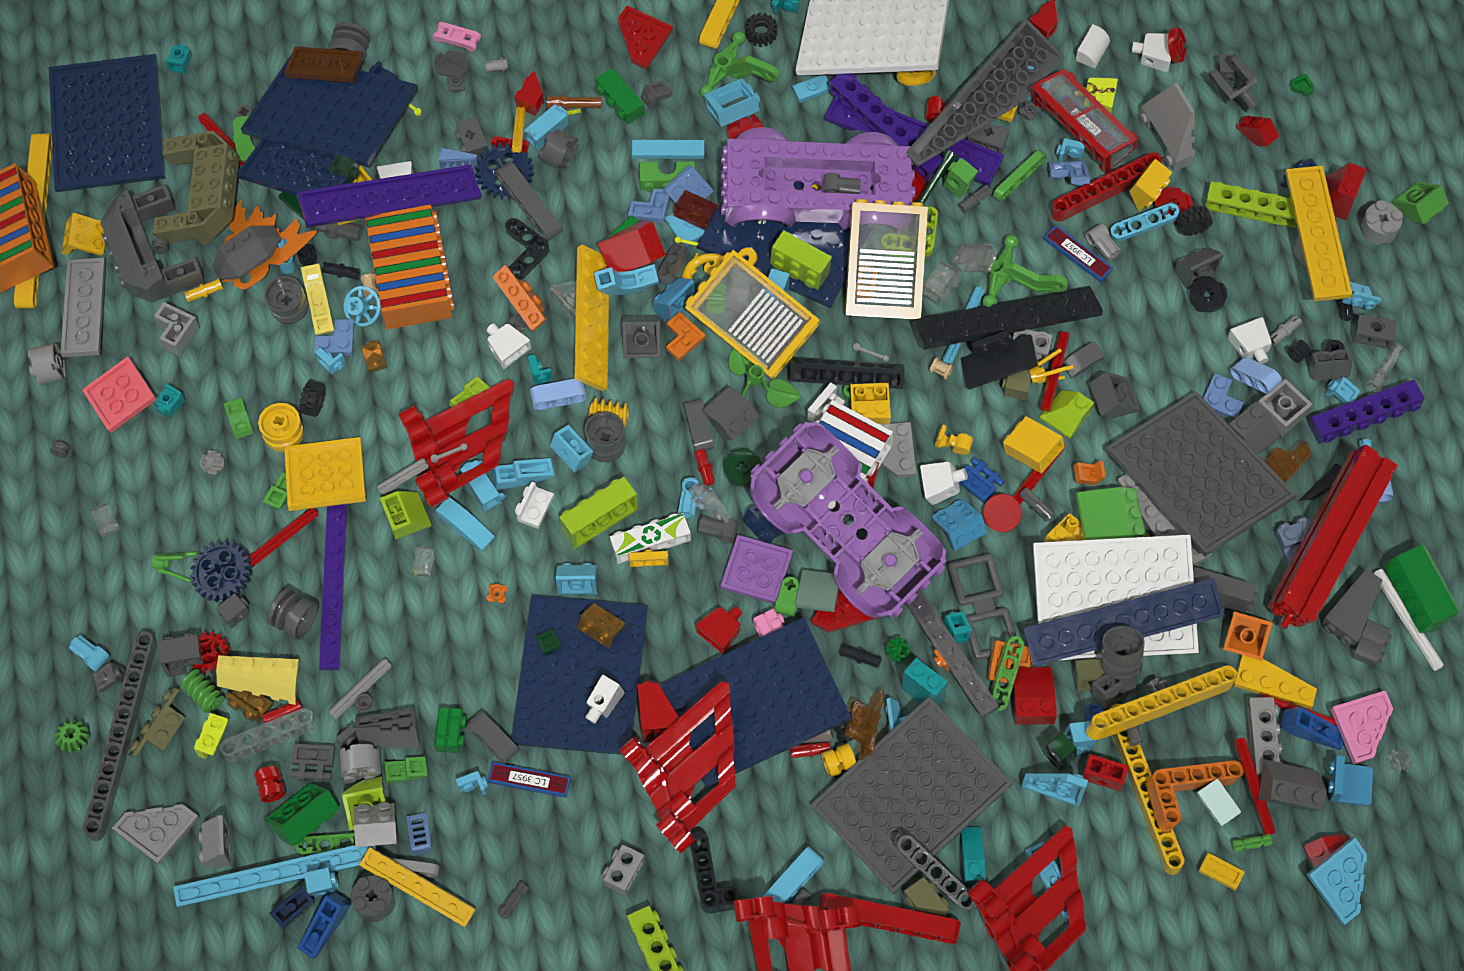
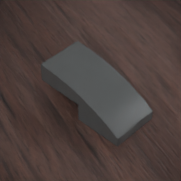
M1093 342L1065 359L1062 366H1074L1073 369L1066 371L1072 379L1086 372L1088 367L1104 360L1105 356L1096 342Z

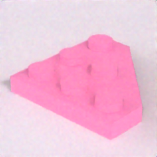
M1386 690L1334 706L1330 709L1353 765L1370 760L1375 756L1376 748L1383 736L1388 718L1393 711Z

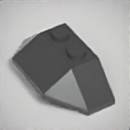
M273 225L249 226L219 246L212 267L220 280L240 279L268 260L282 239Z

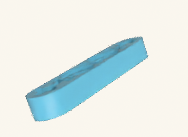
M1169 203L1118 222L1111 227V237L1115 241H1123L1177 220L1179 208L1176 204ZM1169 209L1175 211L1173 216L1167 214ZM1160 212H1163L1164 220H1162V215ZM1151 215H1156L1159 220L1156 223H1151L1148 218ZM1133 222H1140L1141 228L1138 230L1131 227ZM1125 225H1128V230L1130 231L1129 233H1127ZM1116 229L1122 231V235L1119 236V234L1116 233Z

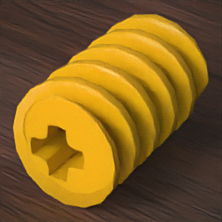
M595 397L590 405L588 419L596 413L611 412L623 421L624 427L627 426L629 419L627 403L620 407V402L617 401L616 405L613 406L612 400H610L608 405H606L605 399H602L599 404L598 399Z

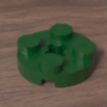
M736 449L724 460V475L732 485H751V471L758 464L762 466L761 460L749 449ZM740 464H744L748 468L745 471H741L737 467H740Z

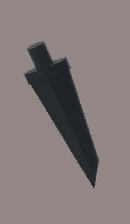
M1337 463L1334 464L1299 501L1312 500L1331 488L1342 466Z

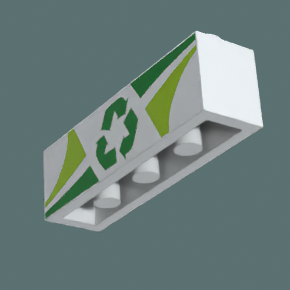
M683 513L672 514L663 520H653L644 526L637 525L631 530L625 532L618 531L613 536H610V544L617 564L629 561V553L643 552L645 550L656 552L691 541V533Z

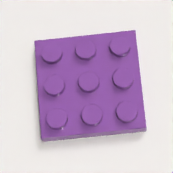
M737 535L720 589L776 604L782 581L786 577L793 556V550Z

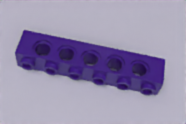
M1411 380L1312 416L1308 425L1318 444L1322 442L1329 443L1336 437L1348 436L1355 430H1365L1374 423L1381 424L1388 418L1400 417L1407 411L1414 412L1421 408L1425 398L1416 381Z

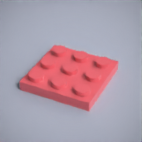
M128 356L82 389L111 433L157 400Z

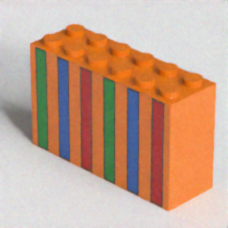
M16 163L0 170V293L54 267L35 180Z
M431 204L386 212L365 218L386 330L452 318L451 311L455 309L436 211H432Z

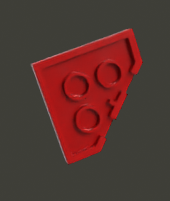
M629 6L625 7L618 18L631 62L644 69H648L672 33L673 26Z
M839 590L835 611L818 610L811 624L830 633L877 618L863 614Z

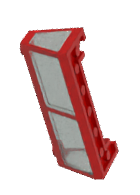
M1064 68L1032 86V103L1035 106H1042L1044 111L1047 109L1093 154V159L1101 163L1099 169L1104 174L1138 148L1137 135L1133 131H1129L1077 81L1072 72H1068Z

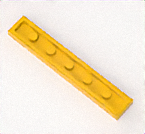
M369 847L359 864L464 927L467 926L476 910L473 906L372 847Z

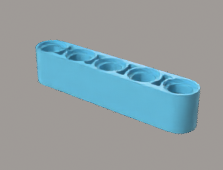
M807 847L763 897L773 896V902L788 904L819 870L825 859L812 848Z

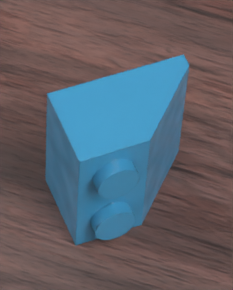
M677 278L674 282L668 284L666 290L655 297L653 301L654 312L667 322L679 311L682 313L686 309L685 303L692 295L695 296L694 281L692 279Z

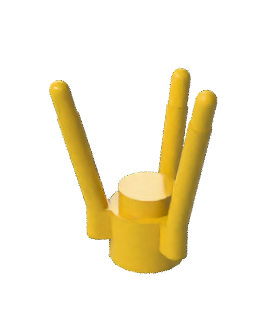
M1061 349L1056 350L1039 361L1037 367L1028 370L1033 384L1047 382L1048 375L1074 368L1073 365L1045 372L1044 367H1039L1062 351ZM1059 376L1058 380L1065 379V376Z

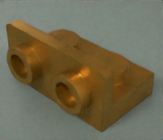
M593 603L581 615L577 628L600 644L610 648L614 638L625 628L626 623Z
M234 690L232 694L227 693L225 695L228 700L227 704L232 709L241 710L244 712L243 716L250 721L254 719L258 723L262 720V715L268 713L274 706L273 702L262 694L256 696L246 690L242 692Z

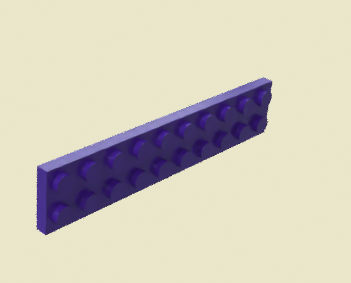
M836 97L834 98L824 117L825 121L857 134L873 132ZM894 111V114L902 118L907 126L915 130L919 136L929 126L926 123ZM962 139L947 148L958 155L956 163L962 158L978 170L974 179L975 182L990 187L1004 159L1003 154L966 139Z
M470 164L299 191L296 196L308 228L369 218L386 212L430 204L431 207L479 200L482 194Z

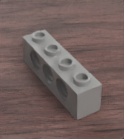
M1274 697L1249 698L1247 702L1251 757L1259 780H1261L1263 760H1265L1263 755H1269L1272 758L1271 761L1283 764V761H1280L1279 754L1282 752L1281 742H1278L1277 737L1280 734V725L1276 723L1278 705L1274 704ZM1259 717H1265L1268 722H1262ZM1261 736H1267L1270 741L1262 740Z

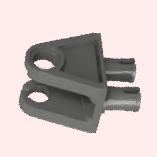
M1234 54L1229 61L1243 83L1240 85V90L1236 88L1233 90L1216 69L1209 71L1208 75L1225 104L1234 98L1238 99L1247 112L1258 104L1249 91L1250 87L1258 82V80L1240 57Z

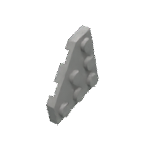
M911 422L879 424L893 431V446L881 466L888 469L896 478L916 477Z
M180 804L174 805V807L152 808L135 813L134 811L125 812L112 829L160 865L199 817L186 806Z

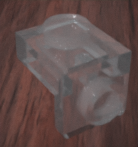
M108 503L90 511L102 537L120 529Z
M416 546L412 576L431 577L435 564V548Z

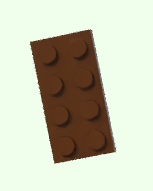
M295 46L284 73L288 78L354 83L364 55L362 51Z

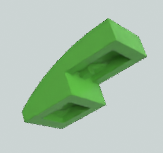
M242 398L223 403L236 440L254 434Z
M283 472L275 486H271L263 500V503L278 510H281L287 503L286 473Z
M410 757L405 758L404 761L384 762L385 784L427 777L426 758Z

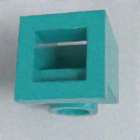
M183 44L172 46L170 54L165 61L168 70L186 74L192 58L190 49Z
M166 383L165 389L157 397V400L154 401L155 410L163 416L166 414L172 418L185 402L182 392Z
M964 612L948 613L943 620V624L956 643L968 641L972 628Z

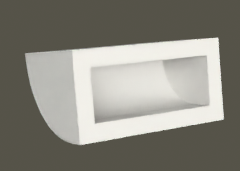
M1092 24L1077 51L1076 61L1095 69L1110 43L1108 34L1100 27Z

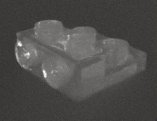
M697 483L689 489V493L692 496L690 500L696 508L699 507L701 510L708 511L711 517L716 518L718 521L721 520L727 523L732 519L711 487Z

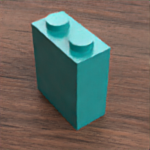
M916 658L904 671L901 689L920 704L930 697L939 706L945 699L948 682Z

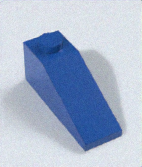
M1300 706L1284 711L1280 726L1284 731L1337 750L1342 749L1343 739L1337 726Z
M336 892L326 895L297 949L316 959L344 919L352 903Z

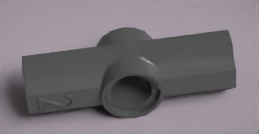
M352 222L343 225L333 223L308 227L312 230L324 232L326 236L333 239L343 237L354 241H359L363 232V225Z

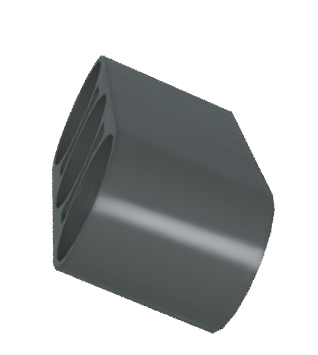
M699 399L683 403L694 451L714 449L708 419L702 411L705 408L703 400Z
M480 711L466 723L468 729L502 764H506L519 752L514 742L483 711Z

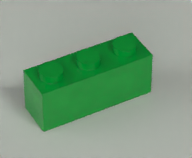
M614 68L595 78L597 93L600 96L603 95L607 105L610 108H614L620 120H624L628 125L645 114L644 103Z

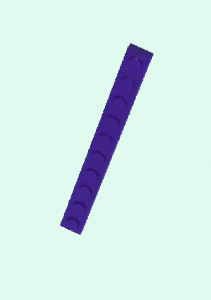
M347 504L327 506L320 670H340Z

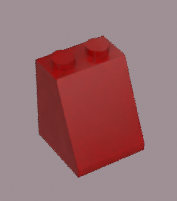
M1349 162L1325 176L1335 217L1347 220L1366 173V168Z
M645 681L637 685L643 743H649L679 717L657 682Z

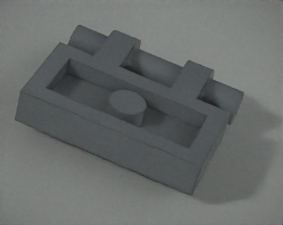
M294 743L292 764L299 765V770H291V778H298L300 781L316 779L317 782L331 780L332 772H324L325 767L333 768L335 747ZM307 766L317 767V771H306Z

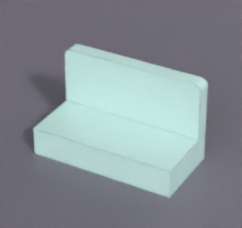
M1218 779L1195 793L1219 827L1241 813Z

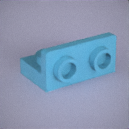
M1350 282L1351 298H1343V303L1366 310L1374 309L1376 305L1382 302L1380 297L1372 295L1370 287Z

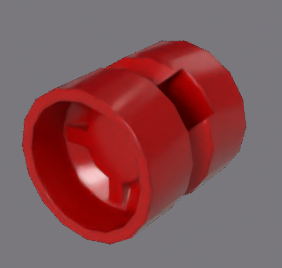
M268 766L254 773L256 785L259 787L258 793L261 802H274L286 795L284 784L280 782L282 777L279 767Z

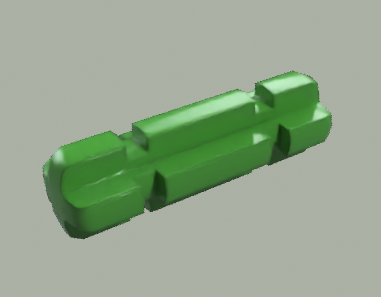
M1265 834L1261 837L1254 836L1243 838L1242 840L1237 839L1232 841V848L1237 852L1243 849L1259 848L1262 845L1264 847L1270 846L1272 844V837L1270 834Z

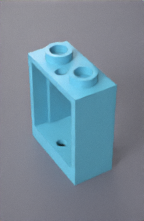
M743 78L704 94L708 111L721 127L760 111L758 104L760 103V98L758 94L753 92L751 85L747 84ZM740 97L745 98V100L740 101L724 109L721 107L722 105L729 103L733 100H736Z

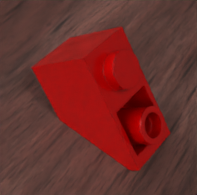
M1050 0L1048 3L1045 2L1041 6L1040 11L1037 14H1033L1029 20L1047 40L1057 30L1058 17L1055 0Z
M532 71L530 76L525 78L523 87L516 92L514 99L516 100V107H525L526 112L534 116L542 107L544 99L536 72Z
M1248 115L1242 118L1241 122L1236 125V128L1257 146L1267 147L1279 137L1271 118Z

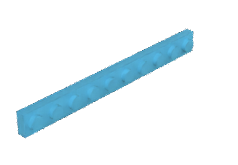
M354 845L174 886L177 907H183L305 879L304 873L329 868L331 872L358 867L369 847L376 850L377 848L376 845L355 847Z

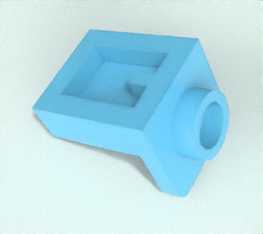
M1064 138L1063 144H1059L1056 155H1059L1058 162L1063 161L1064 154L1072 158L1082 159L1085 146L1081 142Z
M321 347L315 351L317 361L331 375L336 371H340L346 363L342 353L334 358L330 352H325Z
M1345 377L1333 379L1328 384V390L1325 395L1328 397L1335 395L1344 404L1355 401L1360 390Z
M478 771L455 779L459 792H470L479 785L482 795L486 794L485 788L488 787L485 776L480 777Z

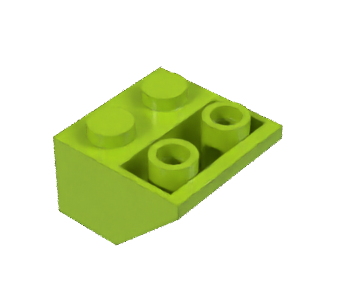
M396 491L380 498L395 540L432 526L418 492Z

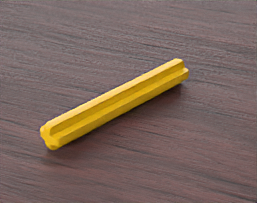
M518 106L516 108L512 140V152L520 153L522 150L525 107Z

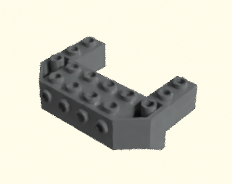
M165 184L131 197L128 190H124L111 202L100 222L104 231L101 234L105 245L109 243L110 246L107 249L109 256L116 261V263H113L117 274H121V278L118 279L122 289L126 288L130 295L149 302L158 301L205 283L195 257L159 270L141 222L175 210Z

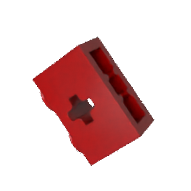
M1089 754L1083 777L1090 783L1121 792L1129 766Z

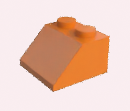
M1234 611L1223 650L1262 661L1273 622Z

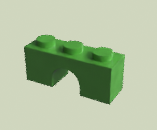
M695 161L676 162V170L671 174L661 173L658 168V162H640V190L653 191V188L663 189L688 165L695 169Z

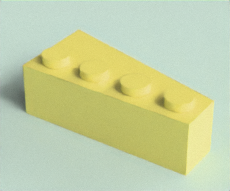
M218 656L216 669L217 686L240 692L246 690L252 692V695L260 696L262 694L271 696L273 700L279 701L283 699L287 700L289 704H296L299 659Z

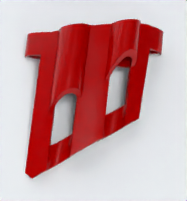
M507 379L424 421L423 415L418 413L415 405L398 413L409 435L415 461L417 462L424 458L429 465L427 469L419 473L415 481L431 508L448 500L447 494L498 466L501 458L502 442L506 439L510 419V400L514 392V382ZM493 406L492 424L466 436V428L471 417ZM462 443H466L468 446L464 451L460 450L440 458L437 463L431 461V456L434 454L440 455L460 447ZM484 452L482 464L458 476L455 475L461 463Z
M720 681L646 747L634 736L619 749L637 771L643 787L657 810L660 821L656 826L680 854L696 841L690 831L736 787L734 730L729 682ZM715 711L716 733L696 751H693L690 747L692 730ZM718 765L719 784L694 805L690 798L695 784Z
M1064 825L994 889L982 878L968 891V895L983 917V923L988 934L999 947L1010 971H1047L1086 931L1083 897L1079 889L1077 877L1076 847L1072 828ZM1059 856L1062 877L1040 897H1035L1032 893L1034 878ZM1067 909L1069 928L1045 949L1038 941L1042 930L1061 912Z
M773 896L733 901L736 922L748 921L757 971H772L769 939H776L784 948L788 971H815L816 969L851 971L845 929L860 927L858 906L831 909L817 906L792 905L773 902Z

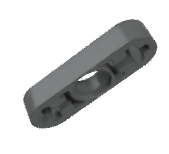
M680 242L672 245L657 273L661 284L667 285L675 281L688 256V250L684 243Z

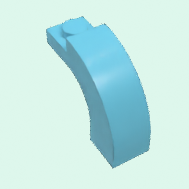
M655 264L627 272H618L612 267L594 272L598 290L607 295L637 293L644 291L646 287L660 283Z

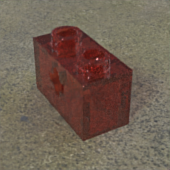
M685 190L676 204L674 216L706 231L718 209V205Z

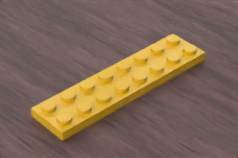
M1323 166L1286 169L1285 175L1313 300L1323 301L1351 298L1352 290Z
M580 245L577 247L574 379L604 391L608 389L609 295L603 294L598 290L594 272L607 269L601 253L587 246Z

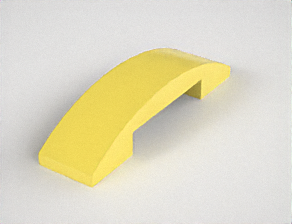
M314 264L301 267L315 334L320 335L333 332L334 327L320 265Z

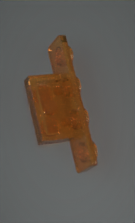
M1302 441L1293 453L1277 447L1264 462L1286 483L1310 457L1311 451L1308 443Z
M881 689L870 698L868 707L856 700L850 705L849 713L852 720L847 722L845 735L861 743L858 756L861 760L868 755L870 756L875 750L874 742L878 734L877 727L881 719V707L884 703V691Z

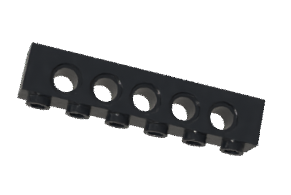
M792 357L790 381L820 384L832 383L835 385L888 383L889 388L903 389L904 365Z

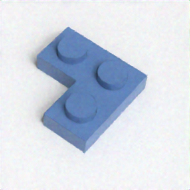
M1085 161L1049 163L1051 177L1063 178L1069 176L1071 184L1077 186L1090 184V175Z
M688 165L663 188L675 203L689 191L700 203L714 192L691 165Z
M653 188L649 203L631 202L628 218L633 215L638 221L647 220L655 223H664L671 197L664 189Z
M335 319L334 336H315L314 353L321 347L325 352H330L332 356H337L340 353L344 356H353L354 319Z
M1215 373L1204 396V400L1219 415L1234 420L1238 417L1244 402L1226 396L1232 380Z

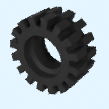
M761 12L758 13V16L753 14L752 18L749 17L745 26L748 42H753L754 46L759 44V47H762V44L765 47L768 46V42L771 45L777 36L775 18L772 19V15L767 17V13L761 15ZM763 26L766 27L768 31L765 33H758L755 31V28Z
M1202 205L1200 207L1195 206L1193 209L1190 207L1188 211L1184 210L1177 217V223L1184 236L1197 235L1198 232L1202 233L1204 232L1203 230H1208V227H1211L1213 223L1208 208Z
M313 381L306 382L303 393H301V403L299 404L301 414L313 417L319 415L325 400L324 396L326 395L324 384Z

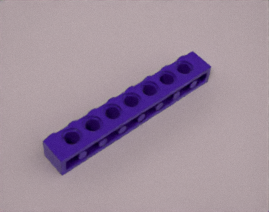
M853 73L838 74L829 81V92L873 132L890 136L899 146L911 147L918 139L919 134L909 128L902 118L897 117L890 107H886L878 96H874L866 85H862ZM939 153L917 167L913 164L911 167L927 182H930L943 161V155Z

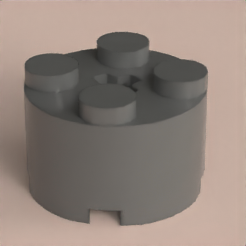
M559 129L553 133L549 132L545 138L547 143L540 151L539 158L542 159V162L560 171H565L568 168L565 166L567 162H572L579 145L576 141L579 140Z
M378 876L363 877L357 881L352 889V904L357 914L363 920L380 922L392 913L395 906V897L389 883L385 879Z

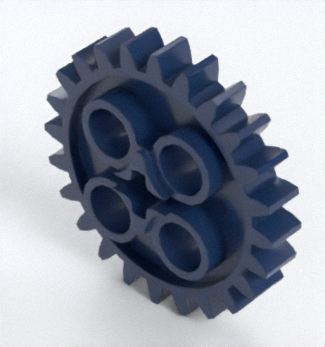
M501 142L498 148L492 145L491 151L486 148V155L481 153V159H477L478 165L475 166V171H477L475 176L479 178L477 183L478 185L482 184V191L487 189V195L493 193L494 199L497 195H500L501 200H503L504 196H507L508 200L511 197L502 184H496V181L499 179L495 171L501 167L497 158L501 159L503 165L508 163L505 159H514L512 161L527 182L532 183L531 177L534 176V171H532L534 165L530 164L532 159L527 158L528 152L522 153V149L520 153L512 152V147H509L508 142L505 147L502 146ZM490 165L497 166L495 169L488 168Z
M224 540L223 544L216 541V546L209 543L208 550L203 547L204 553H197L199 559L193 560L196 566L190 567L195 572L190 575L194 579L191 582L195 586L194 590L200 593L199 595L203 598L206 597L209 601L213 599L216 603H218L219 599L224 602L227 596L230 597L234 593L240 595L239 589H246L243 584L250 583L246 577L252 575L248 571V569L253 568L248 563L251 561V558L247 556L248 553L239 544L236 545L233 541L229 544L226 540ZM230 556L229 559L226 562H224L225 558Z

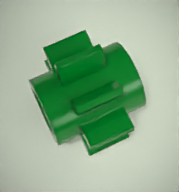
M896 637L895 640L890 639V642L886 645L887 657L892 658V661L900 662V659L906 660L910 653L909 642H905L904 638Z

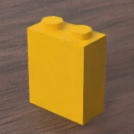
M1027 416L1016 425L1013 432L1007 435L1003 441L1006 454L1041 474L1065 448L1063 436Z

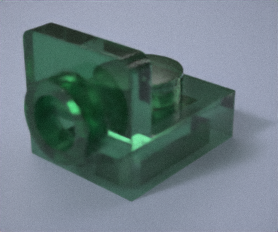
M339 154L335 156L328 167L329 172L346 177L347 184L353 183L358 178L360 172L356 160Z

